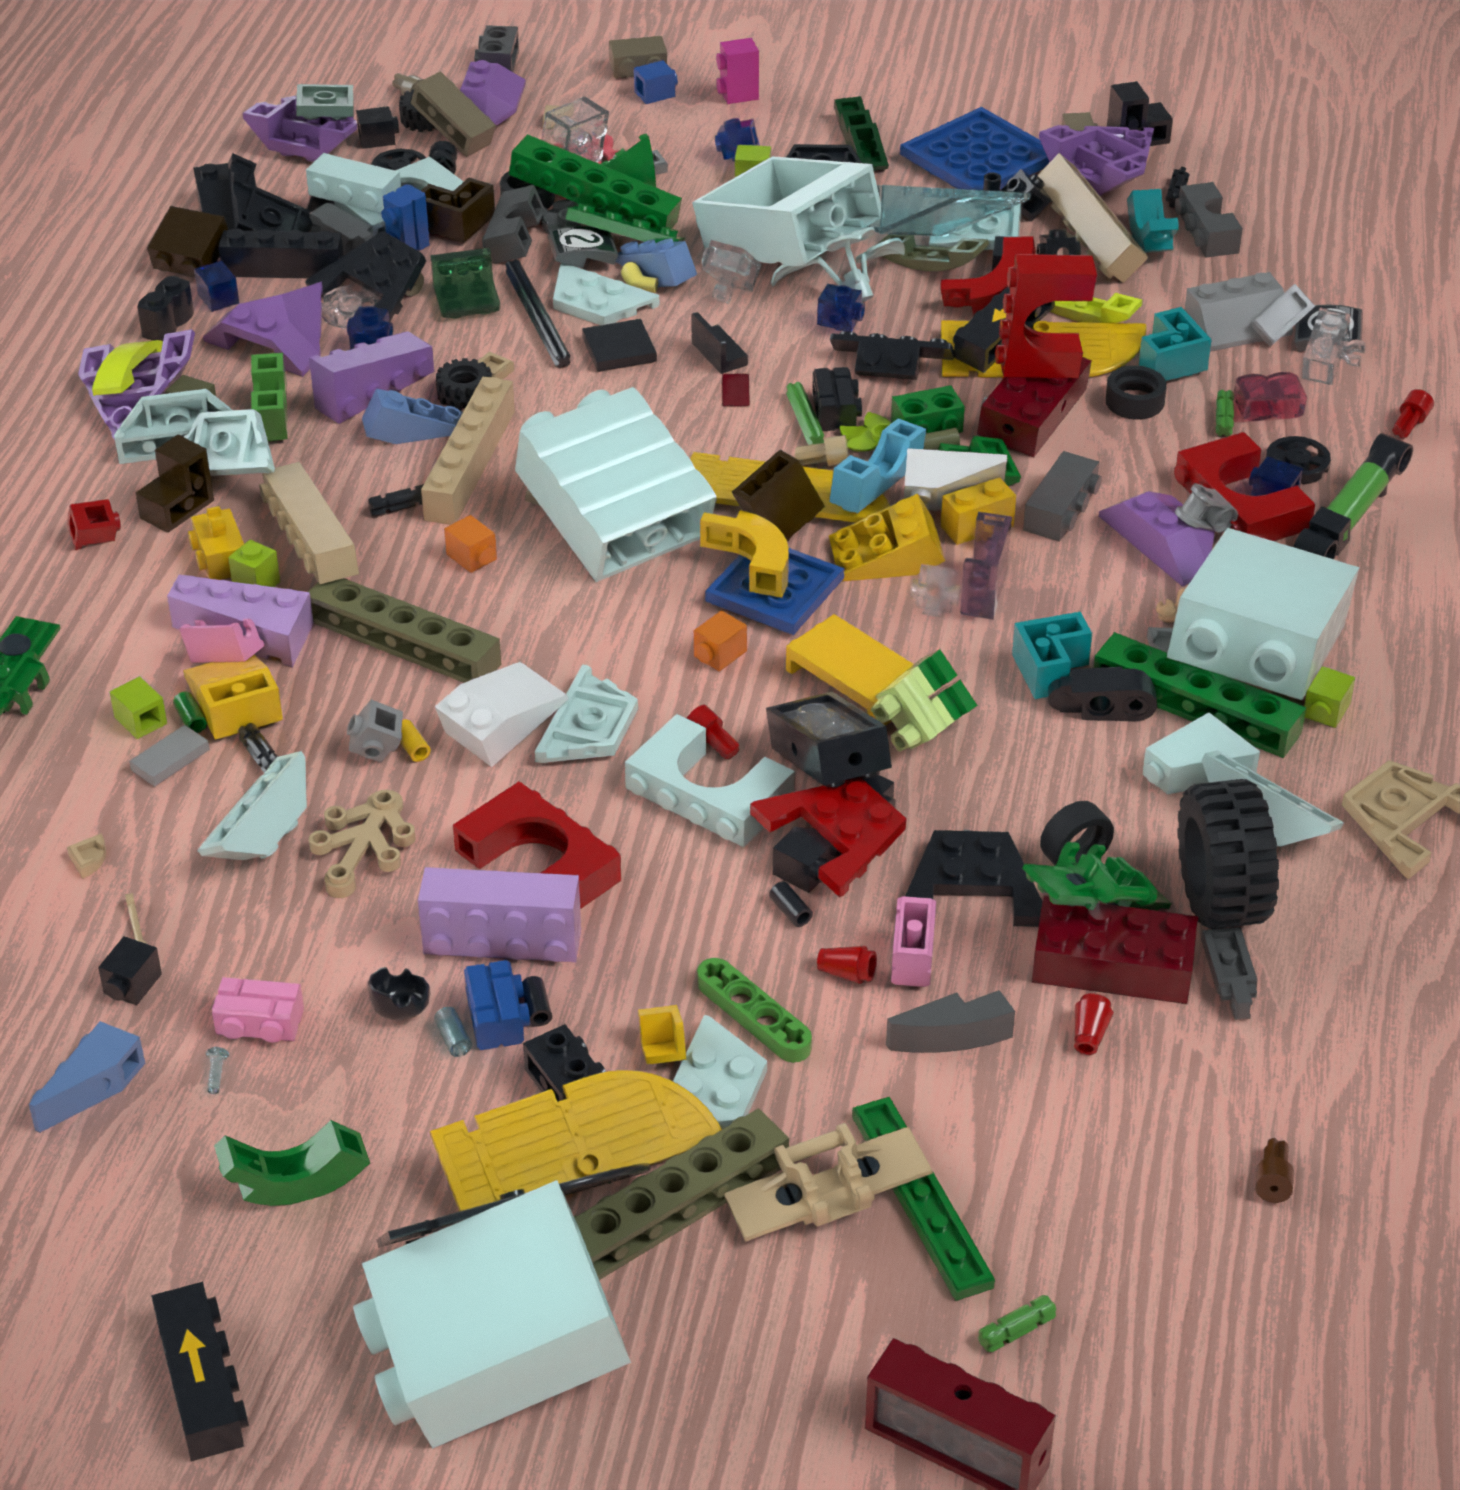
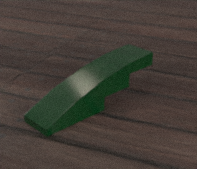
M862 97L834 99L833 107L846 145H851L863 164H872L873 171L888 169L889 164L877 124L872 122L869 109L865 110Z

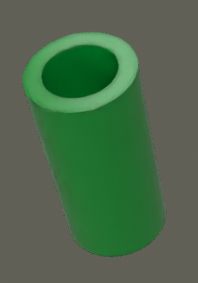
M187 691L178 693L173 699V705L184 725L196 733L202 732L207 726V720L193 695Z

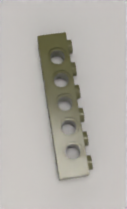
M343 578L324 584H319L318 582L308 591L310 592L314 624L465 683L494 672L502 665L500 638Z
M758 1108L746 1116L738 1117L728 1127L712 1136L704 1137L696 1146L680 1155L669 1158L664 1165L647 1175L637 1177L627 1187L613 1195L603 1197L595 1206L578 1216H574L599 1280L727 1203L724 1193L769 1177L780 1171L774 1148L784 1145L785 1148L789 1147V1137Z

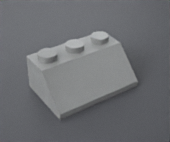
M1270 272L1257 273L1242 278H1231L1227 281L1187 288L1184 310L1212 339L1211 352L1264 341L1250 324L1282 296L1284 290ZM1293 328L1287 331L1282 337L1292 335Z

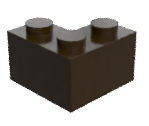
M470 177L454 191L432 184H427L420 190L426 196L428 232L451 238L454 241L463 243L467 241L492 218L495 211L493 185Z
M179 434L155 450L159 477L136 492L140 519L167 533L214 501L207 449Z

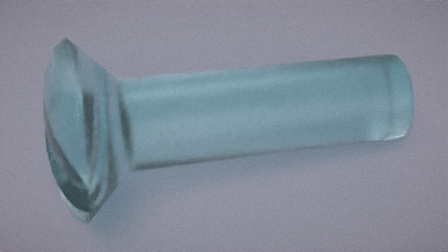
M211 1047L205 1053L211 1060L207 1091L210 1094H217L220 1089L222 1062L229 1057V1052L222 1047Z

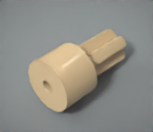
M846 435L827 437L824 439L825 443L798 446L795 448V458L799 460L801 465L827 462L828 466H836L849 457Z

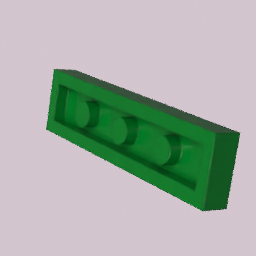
M578 203V207H569L566 214L567 220L643 242L655 240V243L669 238H672L673 242L685 241V237L677 235L678 230L661 226V229L657 230L650 228L651 223L648 221L634 218L633 222L622 220V214L613 211H606L605 214L595 212L596 207L589 204Z

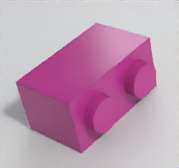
M745 38L720 42V53L716 55L717 67L720 70V77L716 80L718 93L723 95L727 104L759 100V50L753 39Z

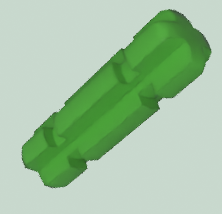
M1222 389L1217 393L1216 433L1219 436L1225 435L1228 437L1233 433L1234 393L1231 390L1224 391Z
M1041 1295L1030 1301L1032 1306L1029 1307L1028 1304H1025L997 1319V1325L994 1322L986 1325L978 1332L980 1344L986 1352L992 1353L1005 1346L1003 1341L1011 1343L1038 1328L1036 1323L1040 1325L1047 1323L1056 1316L1055 1311L1057 1309L1054 1302L1047 1295Z

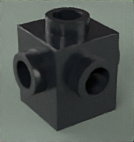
M1022 169L1014 177L1010 178L1001 189L1008 199L1005 202L1008 208H1011L1010 204L1020 202L1021 214L1031 222L1052 201L1043 189L1046 184L1035 173L1030 176Z
M1067 229L1049 230V234L1039 235L1040 243L1036 247L1037 255H1057L1060 248H1063V255H1081L1080 242L1076 241L1075 236L1067 233Z

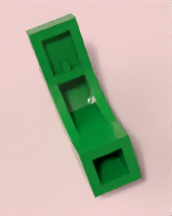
M332 1120L309 1140L287 1150L264 1151L226 1135L214 1145L219 1161V1170L223 1177L232 1183H238L244 1201L260 1205H292L324 1196L344 1186L370 1164L361 1134Z

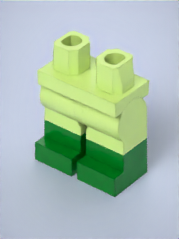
M941 649L921 658L886 689L876 695L878 701L871 708V712L881 723L892 720L898 729L891 735V742L897 751H902L909 747L912 749L930 741L958 718L978 706L961 679L938 690L958 676Z

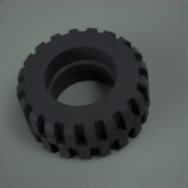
M1247 779L1199 783L1190 786L1184 791L1183 797L1180 800L1177 837L1179 840L1178 852L1179 859L1181 860L1182 880L1185 883V893L1187 898H1189L1192 913L1198 916V922L1209 929L1264 923L1273 915L1275 911L1274 906L1277 905L1279 859H1277V841L1274 837L1272 817L1269 815V807L1267 801L1263 799L1261 789Z

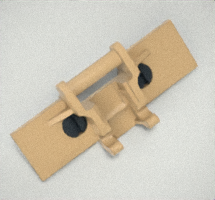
M845 1123L836 1126L835 1131L787 1148L784 1145L775 1147V1156L782 1172L724 1193V1198L746 1242L801 1221L805 1225L813 1222L818 1227L870 1208L872 1201L875 1200V1194L932 1174V1169L909 1127L856 1145V1141ZM842 1146L841 1151L837 1152L838 1165L834 1168L812 1175L806 1163L794 1164L800 1160Z

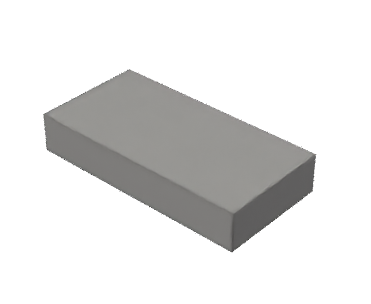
M1294 284L1250 325L1271 347L1311 311L1315 305Z
M183 725L129 761L131 771L155 787L209 751L208 740L188 726Z

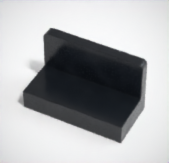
M698 312L691 314L692 344L720 374L748 365V355L718 324L711 326Z

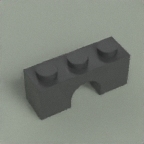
M1214 182L1180 186L1179 198L1175 200L1176 213L1183 219L1186 230L1190 231L1196 246L1200 247L1204 256L1207 258L1239 254L1243 228L1233 213L1221 214L1223 197Z
M534 185L502 192L482 240L484 250L487 254H490L494 264L526 257L532 243L527 228L539 225L545 210Z

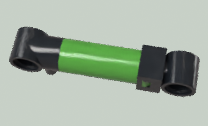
M1380 433L1374 440L1368 457L1327 508L1320 507L1309 521V528H1304L1300 532L1293 547L1334 560L1335 556H1338L1350 541L1351 530L1377 497H1383L1387 494L1388 483L1396 474L1401 475L1406 470L1413 455V446L1387 434Z

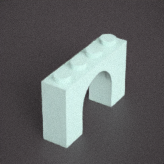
M431 157L395 170L400 172L401 187L408 184L418 190H422L427 184H432L454 191L464 182ZM334 202L335 206L371 225L372 228L367 231L372 233L373 236L382 231L386 232L385 222L381 213Z
M676 714L625 761L626 789L690 820L696 825H700L720 835L726 840L745 847L764 828L750 815V803L794 792L795 771L764 757L741 780L724 787L696 785L688 781L684 775L706 755V728Z

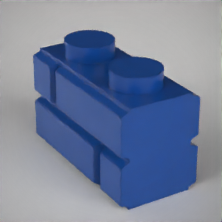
M405 184L396 189V192L392 191L384 195V209L381 215L385 222L386 233L419 251L430 246L425 193L411 185Z
M507 960L491 962L488 966L484 964L466 966L464 969L465 990L477 1048L486 1050L498 1048L501 1044L504 1047L522 1044L524 1041L523 1027L530 1026V1017L527 1003L519 1004L518 998L524 997L521 975H513L511 964Z

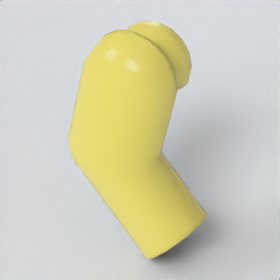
M628 262L624 264L621 276L626 284L652 293L657 292L658 278L643 276L636 263Z

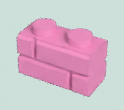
M902 896L897 900L891 982L895 985L920 987L930 985L936 901L931 898Z
M222 977L218 995H216L212 1007L216 1034L224 1035L230 1039L252 1037L262 1038L267 1042H278L280 1040L295 1041L298 1023L300 1024L304 1011L301 984Z

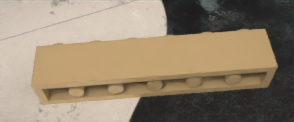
M1058 153L1038 174V177L1046 184L1043 189L1052 200L1051 207L1061 217L1065 216L1062 220L1063 223L1074 233L1077 232L1074 235L1084 247H1089L1086 250L1087 254L1093 255V259L1097 263L1101 262L1098 268L1109 279L1115 276L1124 283L1149 258L1078 168L1064 156Z
M482 377L421 489L424 521L449 525L458 521L515 412L513 381L497 377Z
M296 462L276 467L272 473H262L264 483L259 484L262 500L264 503H268L271 515L273 517L277 516L281 531H286L289 544H294L298 558H303L307 573H313L319 584L358 575L359 570L354 543L301 463Z

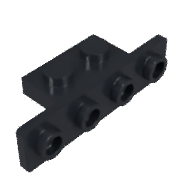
M841 331L839 334L832 333L830 335V342L834 350L857 352L856 375L917 380L920 358L954 360L955 357L952 344L939 338H933L930 341H920L911 336H901L900 339H895L878 333L870 334V336H858L850 331Z

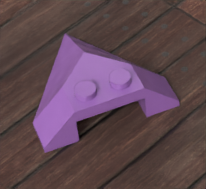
M297 95L281 98V104L278 105L268 104L267 102L256 103L243 112V119L269 150L280 152L283 156L296 155L305 157L308 161H316L323 153L329 154L357 130V122L354 120V117H348L344 120H335L331 117H319L318 119L309 120L303 118V116H296Z
M1057 125L1040 131L1039 139L1050 162L1060 153L1078 168L1098 195L1101 196L1144 174L1154 128H1143V131L1129 130L1128 127L1085 126L1084 131H1075L1069 128L1068 125Z
M322 282L281 295L238 304L203 336V340L227 350L240 338L273 349L274 353H283L285 371L303 377L310 370L309 357L317 354L321 356Z
M192 329L165 334L161 352L149 354L132 369L135 382L123 393L93 396L92 392L93 383L102 362L115 348L111 344L83 350L78 375L86 385L90 397L112 432L111 435L114 440V434L141 397L165 394V391L181 377L191 356L195 332Z

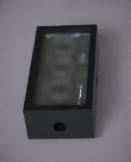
M833 691L766 708L772 749L823 786L838 787L845 784L847 779L855 777L872 778L878 776L880 771L892 768L886 725Z

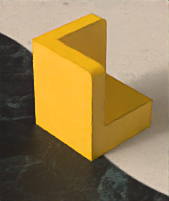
M670 1005L639 1009L640 1041L646 1064L687 1060L684 1025L678 1006Z

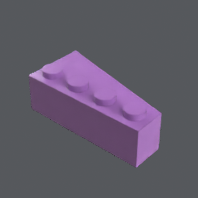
M409 331L377 339L376 343L370 345L366 343L356 344L354 349L333 350L330 351L328 356L321 357L317 354L309 357L315 409L338 424L364 411L376 388L398 392L434 372L432 346Z

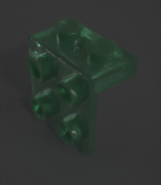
M490 248L430 255L432 286L443 318L455 319L474 314L486 315L501 309L500 300L493 281Z

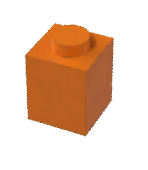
M471 514L444 528L446 554L468 572L472 573L497 560L495 533Z
M722 610L693 630L694 657L719 672L747 652V625Z

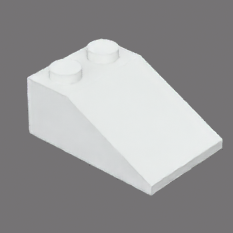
M907 448L904 499L918 493L929 512L930 510L942 509V495L999 477L1004 481L1007 455Z
M518 662L460 684L435 706L445 733L493 767L569 699L567 694L523 663Z

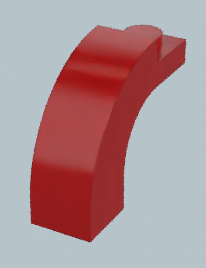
M1034 236L1003 237L1002 258L997 267L984 276L969 279H941L940 290L944 307L960 308L971 306L973 316L977 311L985 308L996 294H1000L1008 287V268L1014 267L1015 254L1036 255Z

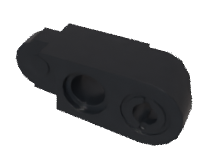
M1122 667L1070 669L1071 676H1063L1052 681L1047 690L1048 702L1052 708L1064 713H1081L1082 720L1136 722L1151 717L1157 708V696L1153 682L1144 671L1138 669H1122Z

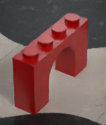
M1015 254L1014 267H1009L1007 273V284L1010 287V293L1004 294L1003 310L1006 313V319H1001L999 326L1002 344L996 346L995 353L996 364H1001L1003 377L1079 378L1083 356L1079 333L1039 332L1028 327L1025 321L1033 310L1049 302L1092 301L1097 278L1093 255Z
M1245 432L1178 451L1177 462L1174 468L1176 481L1190 494L1192 493L1191 487L1194 483L1218 491L1238 512L1236 521H1230L1232 524L1230 529L1270 541H1277L1299 534L1304 528H1309V521L1314 516L1315 503L1298 485L1262 496L1240 494L1225 486L1258 475L1262 449Z
M520 781L453 824L455 851L479 870L508 850L523 844H545L562 852L564 855L557 862L540 873L579 875L580 909L622 881L621 854H619L616 848L601 841L593 835L590 829L579 825L568 817L564 810L556 808L546 801L539 792L531 790Z

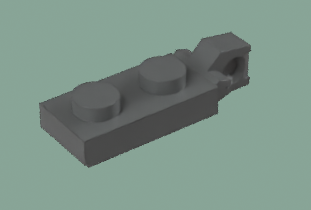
M1241 927L1202 930L1201 941L1217 994H1220L1221 1001L1230 1000L1235 1020L1250 1019V1008L1253 1004L1252 998H1257L1258 980Z

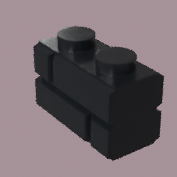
M848 367L833 368V370L818 368L812 371V395L816 417L822 431H835L836 428L840 430V426H856L857 417H862V400L858 398V380L851 378L850 369Z

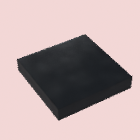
M641 319L582 328L583 340L598 372L657 361V352Z

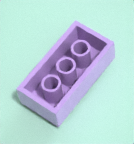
M425 867L418 897L423 954L576 962L581 934L579 875Z

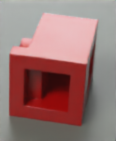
M109 499L69 505L67 526L75 550L82 549L83 545L115 541L116 531L121 529V522L118 512H113Z

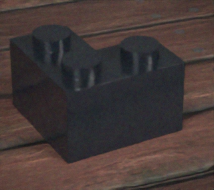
M1137 81L1111 85L1107 127H1128L1129 130L1143 131V128H1154L1150 146L1169 144L1171 141L1173 118L1161 102L1149 104L1148 95Z

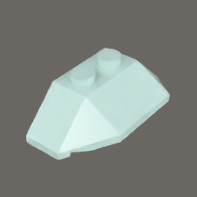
M207 389L141 397L114 434L119 464L156 460L155 450L178 434L185 437L191 431L192 424L200 413L232 411V409Z
M1218 750L1205 753L1202 758L1208 782L1247 779L1261 789L1263 799L1267 801L1269 807V815L1272 817L1273 832L1277 846L1281 847L1341 829L1344 824L1343 821L1329 815Z
M302 751L279 756L271 763L267 771L256 780L197 850L201 856L247 860L256 857L264 859L278 849L280 839L297 826V819L307 808L306 760Z

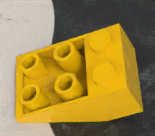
M918 493L828 535L835 564L844 568V579L841 582L914 576L945 562L934 520Z
M255 655L245 662H210L183 670L184 677L207 720V725L215 740L239 733V728L246 726L248 723L261 727L283 720L279 688L269 668Z

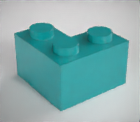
M1182 307L1154 313L1152 334L1143 336L1141 339L1139 366L1154 369L1166 381L1206 371L1209 365L1212 339Z
M1081 611L1014 623L1012 656L1034 699L1048 697L1047 690L1051 682L1063 676H1070V668L1089 665L1092 631Z

